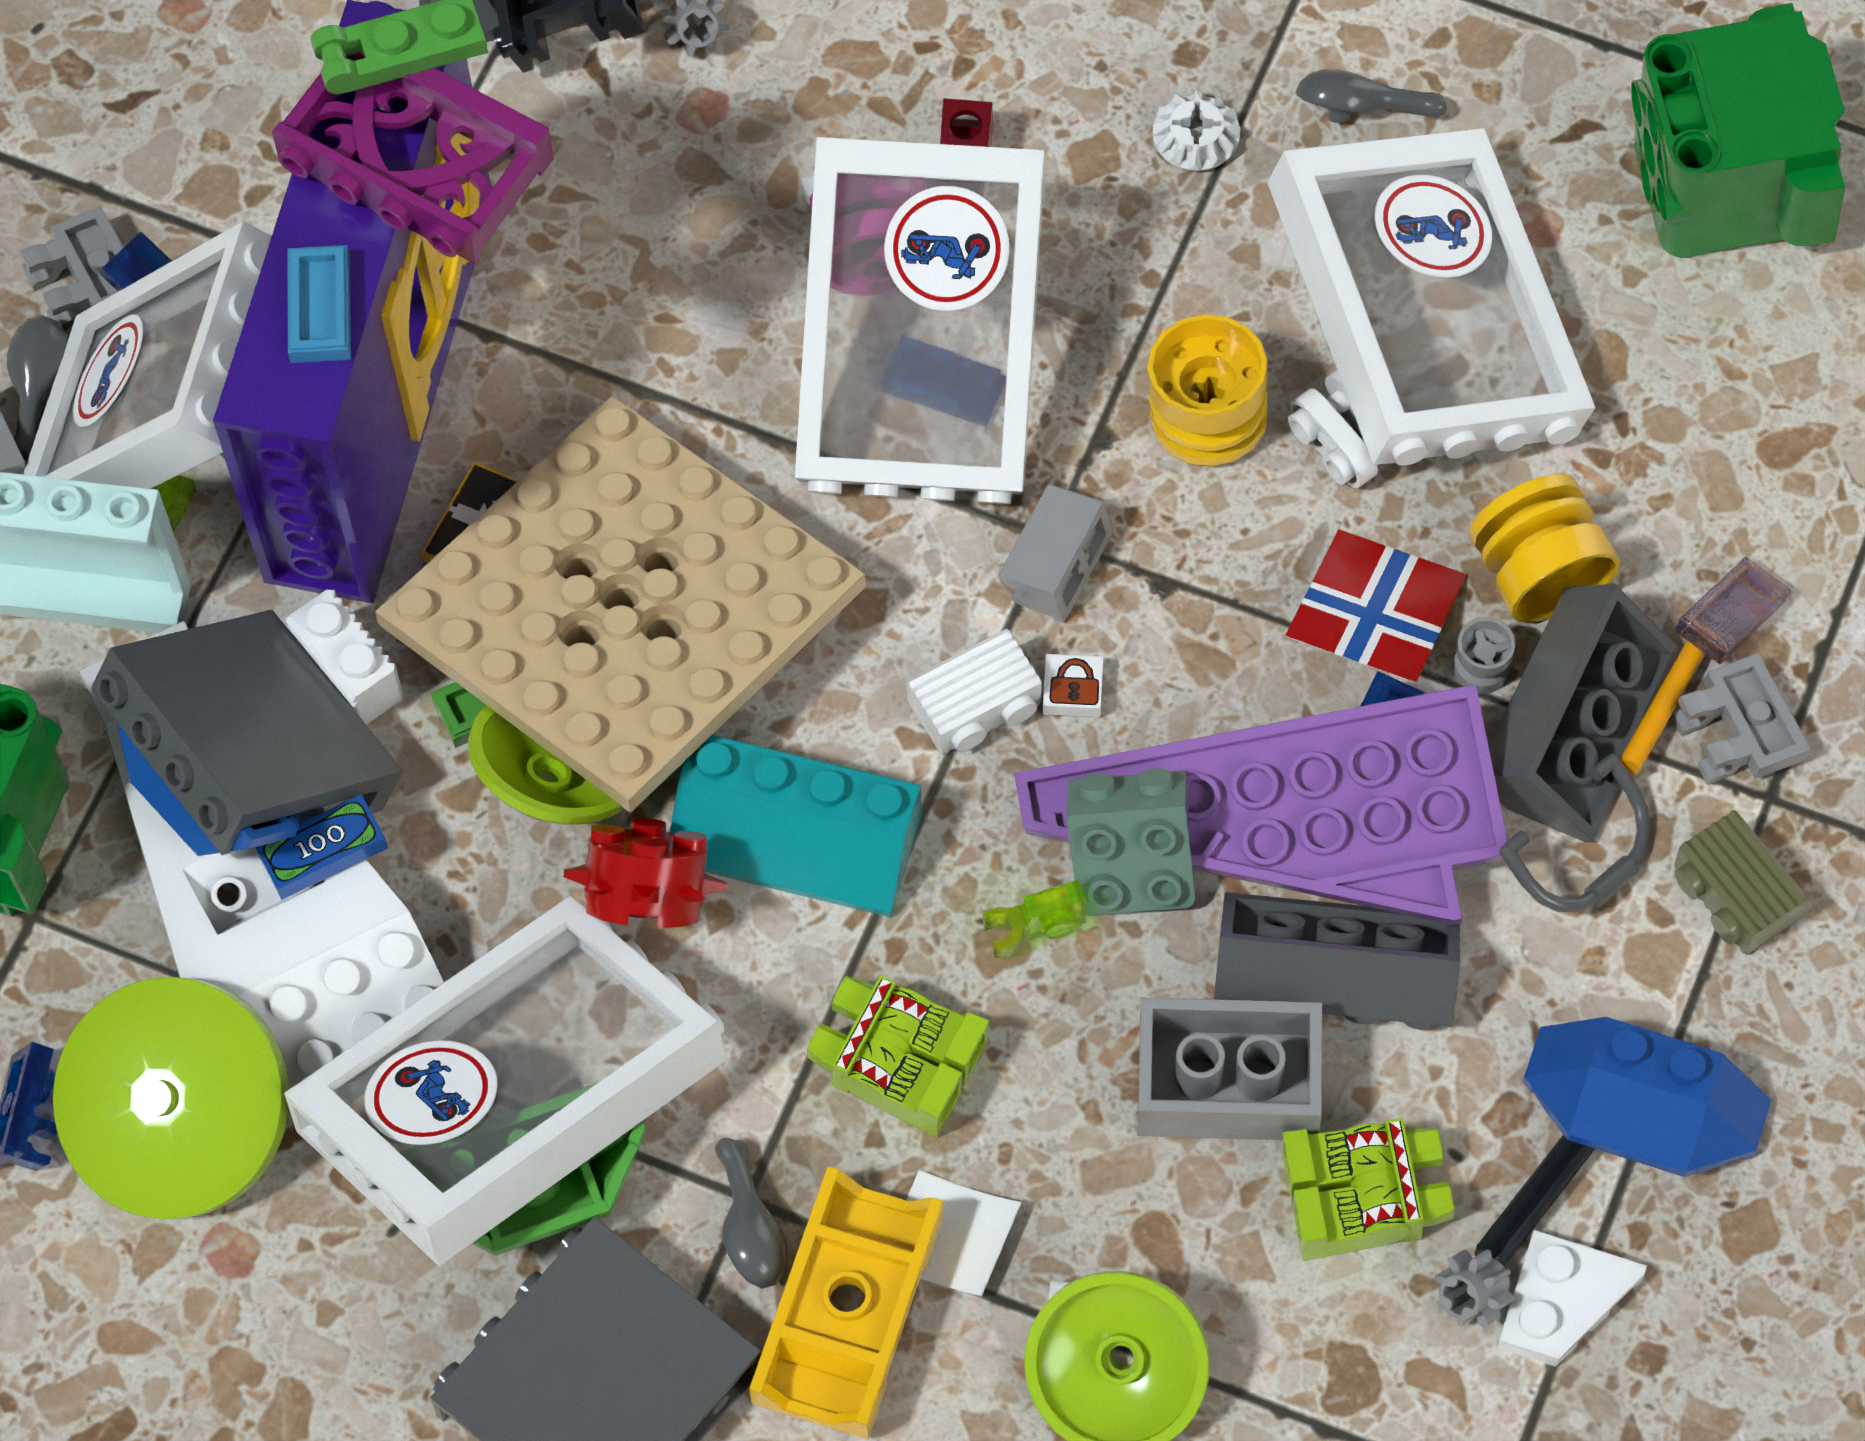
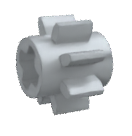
M675 0L671 9L660 10L659 15L662 20L667 24H673L664 33L669 45L682 39L688 56L694 54L696 47L707 45L709 49L716 50L714 39L718 31L729 30L726 20L720 16H715L725 6L722 0ZM692 13H695L702 20V23L696 27H693L686 20Z
M1464 1249L1448 1259L1449 1268L1435 1275L1434 1278L1440 1284L1439 1307L1444 1308L1448 1314L1457 1318L1458 1325L1461 1327L1475 1318L1482 1327H1486L1501 1317L1499 1309L1514 1301V1296L1508 1292L1510 1285L1509 1274L1511 1272L1509 1269H1505L1499 1261L1492 1258L1490 1250H1485L1472 1258L1471 1254Z

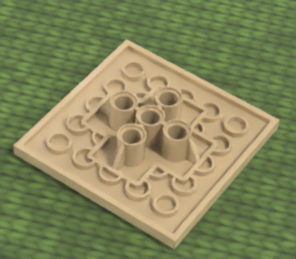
M611 396L375 611L378 625L631 813L866 587V578L864 572L618 399Z

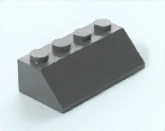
M1616 584L1564 588L1488 746L1499 801L1512 812L1583 842H1594L1620 786L1611 772L1602 780L1595 781L1590 775V770L1609 754H1616L1619 759L1621 758L1681 652V649Z
M1225 892L1214 999L1322 1002V1014L1345 1016L1347 1020L1358 1024H1374L1379 1020L1404 1022L1407 1026L1418 1030H1433L1439 1026L1453 1027L1460 968V924L1451 925L1360 905Z

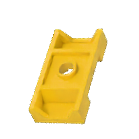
M827 1166L749 1388L753 1405L869 1440L888 1384L887 1374L922 1271L926 1272L944 1219L943 1200L933 1197L914 1201L903 1200L863 1188L840 1169ZM846 1284L857 1286L865 1294L863 1304L858 1309L850 1312L840 1311L830 1302L832 1292L839 1286Z

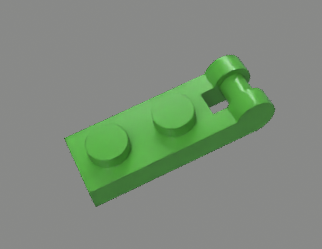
M440 0L344 28L338 25H327L314 31L310 37L315 56L324 62L321 76L325 88L332 94L355 91L488 53L486 39L472 0ZM363 52L365 57L357 61L347 59V56Z

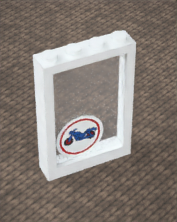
M1484 128L1283 151L1267 183L1373 465L1395 462L1397 465L1406 466L1414 464L1423 458L1447 455L1449 458L1456 459L1465 457L1474 451L1498 448L1499 451L1507 452L1516 450L1525 444L1546 441L1550 444L1558 445L1569 442L1579 435L1582 427L1596 407Z
M817 137L795 479L800 482H808L807 492L841 494L842 484L865 485V496L897 498L899 487L921 489L920 499L954 501L955 491L978 492L977 502L987 504H1011L1012 494L1024 495L1045 173L1044 150Z
M242 221L76 315L64 356L23 475L151 489L223 453L213 418L272 236Z
M569 896L284 1094L296 1132L440 1267L725 1062L726 1056L721 1034L724 1033V1026L718 1014L708 1004L702 1003L698 1005L686 994L683 986L673 974L668 971L661 973L651 965L643 950L634 941L628 940L624 942L612 931L607 921L599 920L587 914L586 908Z

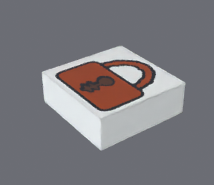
M1046 654L1043 714L1101 717L1103 656Z

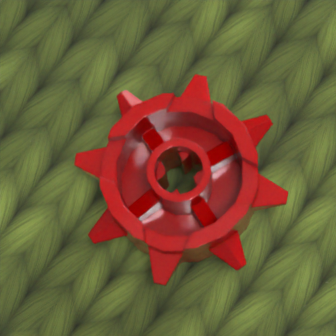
M648 818L631 820V829L605 824L592 825L588 843V855L585 861L587 864L564 869L563 877L585 886L586 913L599 920L628 926L629 917L642 919L658 918L657 928L691 925L699 921L700 908L706 899L704 895L724 891L727 887V882L705 873L707 835L693 831L666 832V822Z

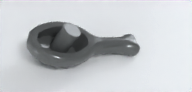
M1323 69L1312 72L1299 82L1296 89V95L1302 100L1328 108L1329 121L1331 122L1350 120V111L1364 112L1388 108L1421 113L1438 118L1444 115L1447 110L1444 97L1440 93L1393 88L1359 74L1340 69Z
M44 315L27 319L16 330L7 352V370L20 398L14 440L23 459L27 461L39 428L41 409L51 393L69 339L61 323Z
M722 1138L716 1144L715 1151L725 1167L733 1196V1203L723 1223L722 1235L724 1246L736 1270L747 1282L761 1289L777 1285L787 1267V1245L781 1226L757 1194L748 1165L749 1150L747 1144L743 1140Z

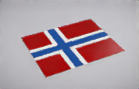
M1338 529L1285 636L1416 683L1467 574Z

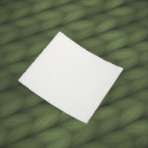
M919 1170L906 1200L914 1201L933 1197L943 1200L944 1219L926 1272L922 1271L920 1279L954 1290L982 1296L1022 1202L973 1190Z

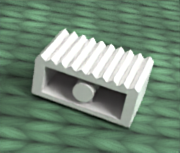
M325 590L290 614L285 620L289 631L366 725L402 701L403 691L395 663H390L389 656L384 655L382 647H377L375 639H371L369 632L363 630L362 623L357 622L355 614H350L348 606L343 605L342 598H337L335 590Z
M1007 628L906 680L907 701L941 755H946L950 750L954 749L958 752H964L974 748L985 739L991 729L997 728L1001 723H1007L1010 726L1022 723L1035 713L1037 706L1042 702L1041 680Z

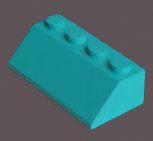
M711 735L685 760L678 781L670 832L693 831L707 835L705 870L707 873L891 918L922 816L921 785Z

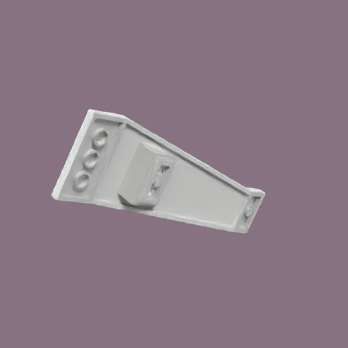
M182 621L149 638L187 630L188 628L185 622ZM105 659L79 671L105 725L179 977L207 981L237 995L259 1014L271 1030L282 1052L287 1069L289 1089L444 983L409 910L366 859L281 900L258 857L255 847L231 851L226 855L217 853L197 856L130 783L117 722L91 690V686ZM321 806L301 812L299 824L325 812L324 808ZM224 883H233L239 890L238 900L232 905H223L217 898L218 888Z

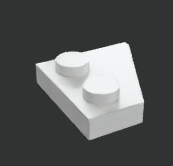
M1534 1230L1514 1291V1301L1510 1304L1497 1348L1556 1367L1576 1348L1578 1341L1588 1331H1593L1609 1315L1610 1310L1632 1288L1635 1289L1642 1282L1647 1265Z

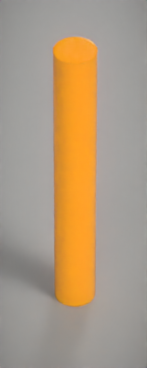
M1695 628L1699 632L1695 634L1696 632L1692 631V634L1703 635L1707 640L1700 642L1699 639H1704V637H1689L1708 651L1709 648L1706 646V643L1709 641L1713 642V637L1707 631ZM1689 638L1620 758L1629 774L1637 775L1640 772L1675 710L1679 697L1684 694L1707 653Z

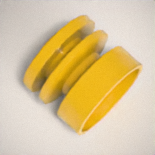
M1207 314L1181 319L1160 334L1150 349L1147 366L1148 389L1150 392V421L1156 440L1170 455L1189 464L1216 466L1234 462L1253 450L1265 433L1268 417V392L1266 389L1268 381L1267 358L1262 342L1246 325L1227 316Z
M1559 473L1546 475L1517 485L1494 499L1479 512L1470 524L1469 537L1474 547L1482 554L1481 560L1490 572L1497 573L1495 586L1511 616L1517 622L1535 623L1549 620L1565 587L1610 584L1619 572L1621 561L1603 529L1598 524H1591L1594 512L1587 501L1583 499V492L1571 475Z

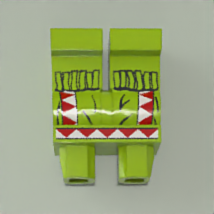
M882 975L879 976L875 985L845 976L833 999L832 1010L854 1020L855 1023L848 1035L821 1023L808 1044L807 1058L824 1070L832 1073L833 1087L846 1093L850 1091L863 1101L938 1138L961 1094V1085L965 1086L988 1042L989 1020L968 1011L965 1016L931 1002L913 990L896 986L895 981Z
M1403 1118L1385 1120V1124H1363L1347 1130L1308 1134L1307 1129L1282 1133V1155L1303 1261L1389 1245L1401 1240L1404 1243L1422 1240L1423 1227L1434 1226L1453 1219L1454 1204L1448 1181L1417 1186L1414 1170L1443 1166V1153L1438 1128H1413L1405 1130Z

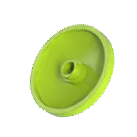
M179 977L151 978L126 985L103 998L85 1014L69 1036L57 1065L54 1080L53 1109L55 1124L61 1145L72 1167L84 1183L105 1201L121 1210L143 1217L156 1219L189 1218L207 1214L230 1204L248 1191L267 1170L277 1153L286 1129L289 1107L284 1093L289 1090V1081L284 1058L274 1035L259 1014L244 1000L234 993L207 981Z

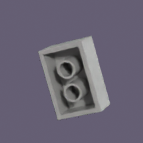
M1141 997L1137 1136L1282 1140V1133L1287 1131L1307 1129L1308 1134L1319 1133L1322 1117V1002Z

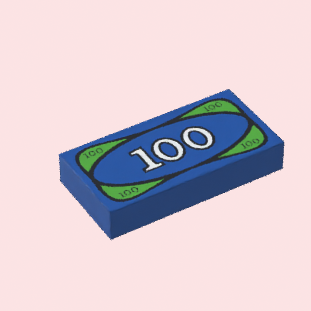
M360 794L300 823L295 837L258 846L255 849L282 900L388 849V845L363 796Z

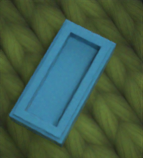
M347 245L288 248V355L291 363L351 360L350 254Z

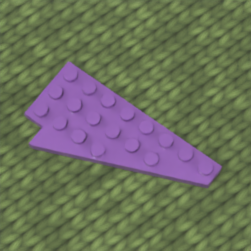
M1476 684L1014 773L1023 827L1026 834L1070 843L1066 816L1068 780L1081 779L1093 773L1123 776L1140 774L1143 771L1154 768L1166 769L1170 772L1186 770L1188 787L1187 821L1193 870L1451 925L1462 924L1453 870L1502 861L1500 848L1507 842Z

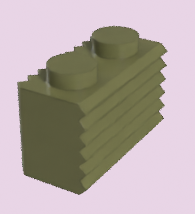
M1732 810L1727 816H1723L1718 822L1712 823L1708 828L1703 829L1699 834L1694 835L1689 841H1685L1679 847L1674 864L1676 869L1674 874L1680 888L1689 898L1693 900L1698 898L1704 902L1705 907L1712 913L1711 922L1718 935L1727 944L1732 945L1735 943L1740 946L1742 953L1749 954L1803 918L1809 898L1736 810Z

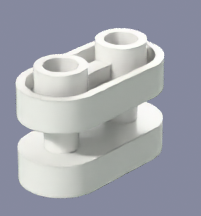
M1338 370L1325 378L1328 397L1325 398L1320 392L1310 388L1290 402L1291 415L1288 417V423L1295 436L1303 444L1308 445L1311 443L1323 456L1326 470L1338 484L1343 485L1347 483L1353 488H1359L1378 474L1377 465L1372 464L1363 437L1360 438L1341 416L1343 415L1362 436Z

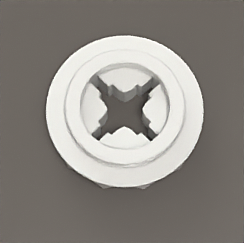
M1197 89L1190 96L1181 97L1175 93L1169 104L1165 107L1159 106L1153 124V140L1158 152L1169 163L1186 170L1202 171L1223 164L1233 155L1239 144L1241 127H1239L1235 108L1230 109L1223 103L1220 94L1211 98L1203 96ZM1194 117H1199V120H1202L1203 128H1206L1203 129L1202 136L1199 137V144H1194V137L1191 136V131L1188 128Z

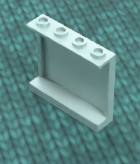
M0 472V615L160 633L183 621L191 583L159 490Z

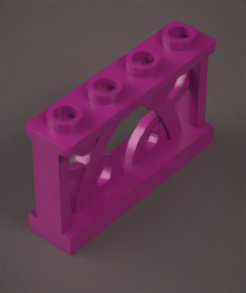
M363 52L347 56V59L352 61L365 58ZM436 68L358 89L355 93L354 104L335 101L340 94H332L326 90L320 73L285 120L278 122L272 130L278 160L287 171L299 178L310 176L327 185L330 191L340 200L351 205L359 202L376 211L380 218L394 229L405 231L408 228L426 238L430 245L441 254L448 257L458 255L471 263H475L482 254L481 249L535 176H542L554 160L550 132L547 126ZM392 98L407 106L404 111L399 113L376 111L377 107L380 110L391 112L388 103ZM334 117L353 120V126L349 124H335L324 131L326 137L335 136L341 140L340 145L334 149L310 137L312 130L322 120ZM426 117L438 122V146L447 163L419 170L388 171L377 148L375 126L384 129H400L412 126ZM457 133L472 140L467 144L460 143L461 150L466 154L464 156H461L450 142L451 138ZM357 156L359 157L360 163L354 161V159ZM506 159L511 160V164L492 188L483 174L489 172ZM470 182L481 195V204L474 214L461 218L441 207L445 200L454 199L464 208L466 200L461 185Z

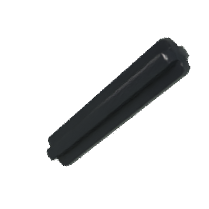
M1562 1135L1477 1244L1475 1256L1485 1250H1490L1492 1258L1505 1266L1595 1149L1569 1141Z

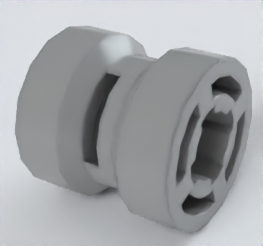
M1482 617L1468 622L1461 629L1453 663L1454 675L1460 685L1465 687L1476 684L1478 694H1485L1500 689L1508 681L1516 647L1515 637L1510 628L1500 620ZM1476 659L1478 662L1484 663V665L1476 663L1474 660Z

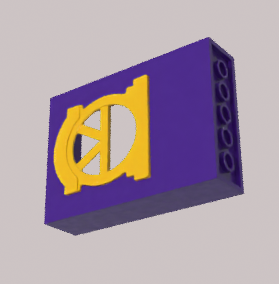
M347 0L339 26L344 28L405 10L394 8L380 1L364 3ZM467 59L436 67L437 70L472 87ZM356 90L340 94L335 101L354 104ZM392 98L388 103L391 112L380 110L377 107L376 111L399 113L404 111L407 106ZM339 117L322 120L312 130L310 137L334 149L340 145L341 140L335 136L326 137L324 131L335 124H349L353 126V120ZM426 117L412 126L400 129H384L375 126L377 148L388 171L419 170L447 163L438 146V122ZM457 133L451 138L450 142L454 149L461 156H464L466 154L461 150L460 143L467 144L472 140ZM357 156L354 161L360 163L359 157ZM489 172L483 174L491 184ZM291 174L213 423L263 582L320 594L327 589L335 590L337 597L373 604L475 263H471L458 255L455 257L445 256L434 249L423 236L408 228L405 231L394 229L385 223L376 211L359 202L351 205L340 200L330 191L327 185L310 176L299 178ZM470 182L461 185L466 200L464 208L454 199L445 200L441 207L461 218L474 214L481 204V195ZM347 245L350 254L351 360L291 363L288 355V248Z

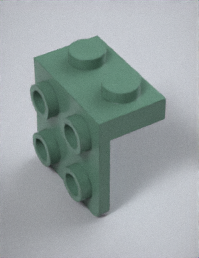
M1154 768L1143 771L1140 774L1123 776L1093 773L1081 779L1068 780L1066 816L1079 911L1084 915L1094 916L1191 907L1195 902L1196 892L1187 821L1188 787L1186 770L1170 772L1166 769Z

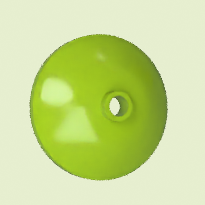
M487 705L476 716L468 737V754L471 764L485 786L507 806L536 820L561 825H579L602 821L624 809V807Z
M1103 1271L1072 1281L1046 1302L1035 1318L1028 1334L1024 1366L1027 1386L1036 1408L1047 1424L1066 1441H1171L1187 1427L1202 1404L1209 1382L1210 1356L1206 1337L1200 1322L1191 1308L1177 1293L1159 1281L1145 1275L1127 1271ZM1116 1346L1129 1348L1133 1353V1363L1129 1365L1117 1363L1113 1357V1348Z

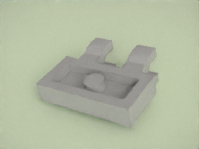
M101 206L50 226L53 241L34 245L20 251L21 257L27 266L24 268L25 275L34 291L54 282L62 270L66 268L70 270L76 283L57 287L43 293L44 300L49 307V310H47L48 318L61 323L65 330L73 326L76 315L141 279Z
M1759 653L1707 671L1703 680V684L1706 687L1705 690L1691 692L1679 697L1678 703L1681 709L1673 712L1671 718L1681 737L1700 730L1719 716L1722 717L1733 737L1705 746L1704 752L1707 758L1700 760L1697 767L1707 785L1727 778L1744 765H1748L1756 779L1805 761L1811 752L1809 744Z

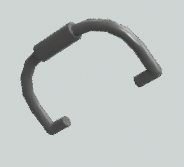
M1616 754L1607 755L1590 770V775L1595 781H1600L1611 772L1627 795L1634 810L1637 832L1634 846L1627 856L1619 858L1586 887L1584 894L1577 898H1561L1546 891L1534 879L1517 854L1530 841L1529 836L1524 831H1519L1500 848L1501 857L1520 885L1537 903L1556 912H1581L1591 906L1600 907L1638 874V865L1647 854L1651 835L1649 809L1638 785Z

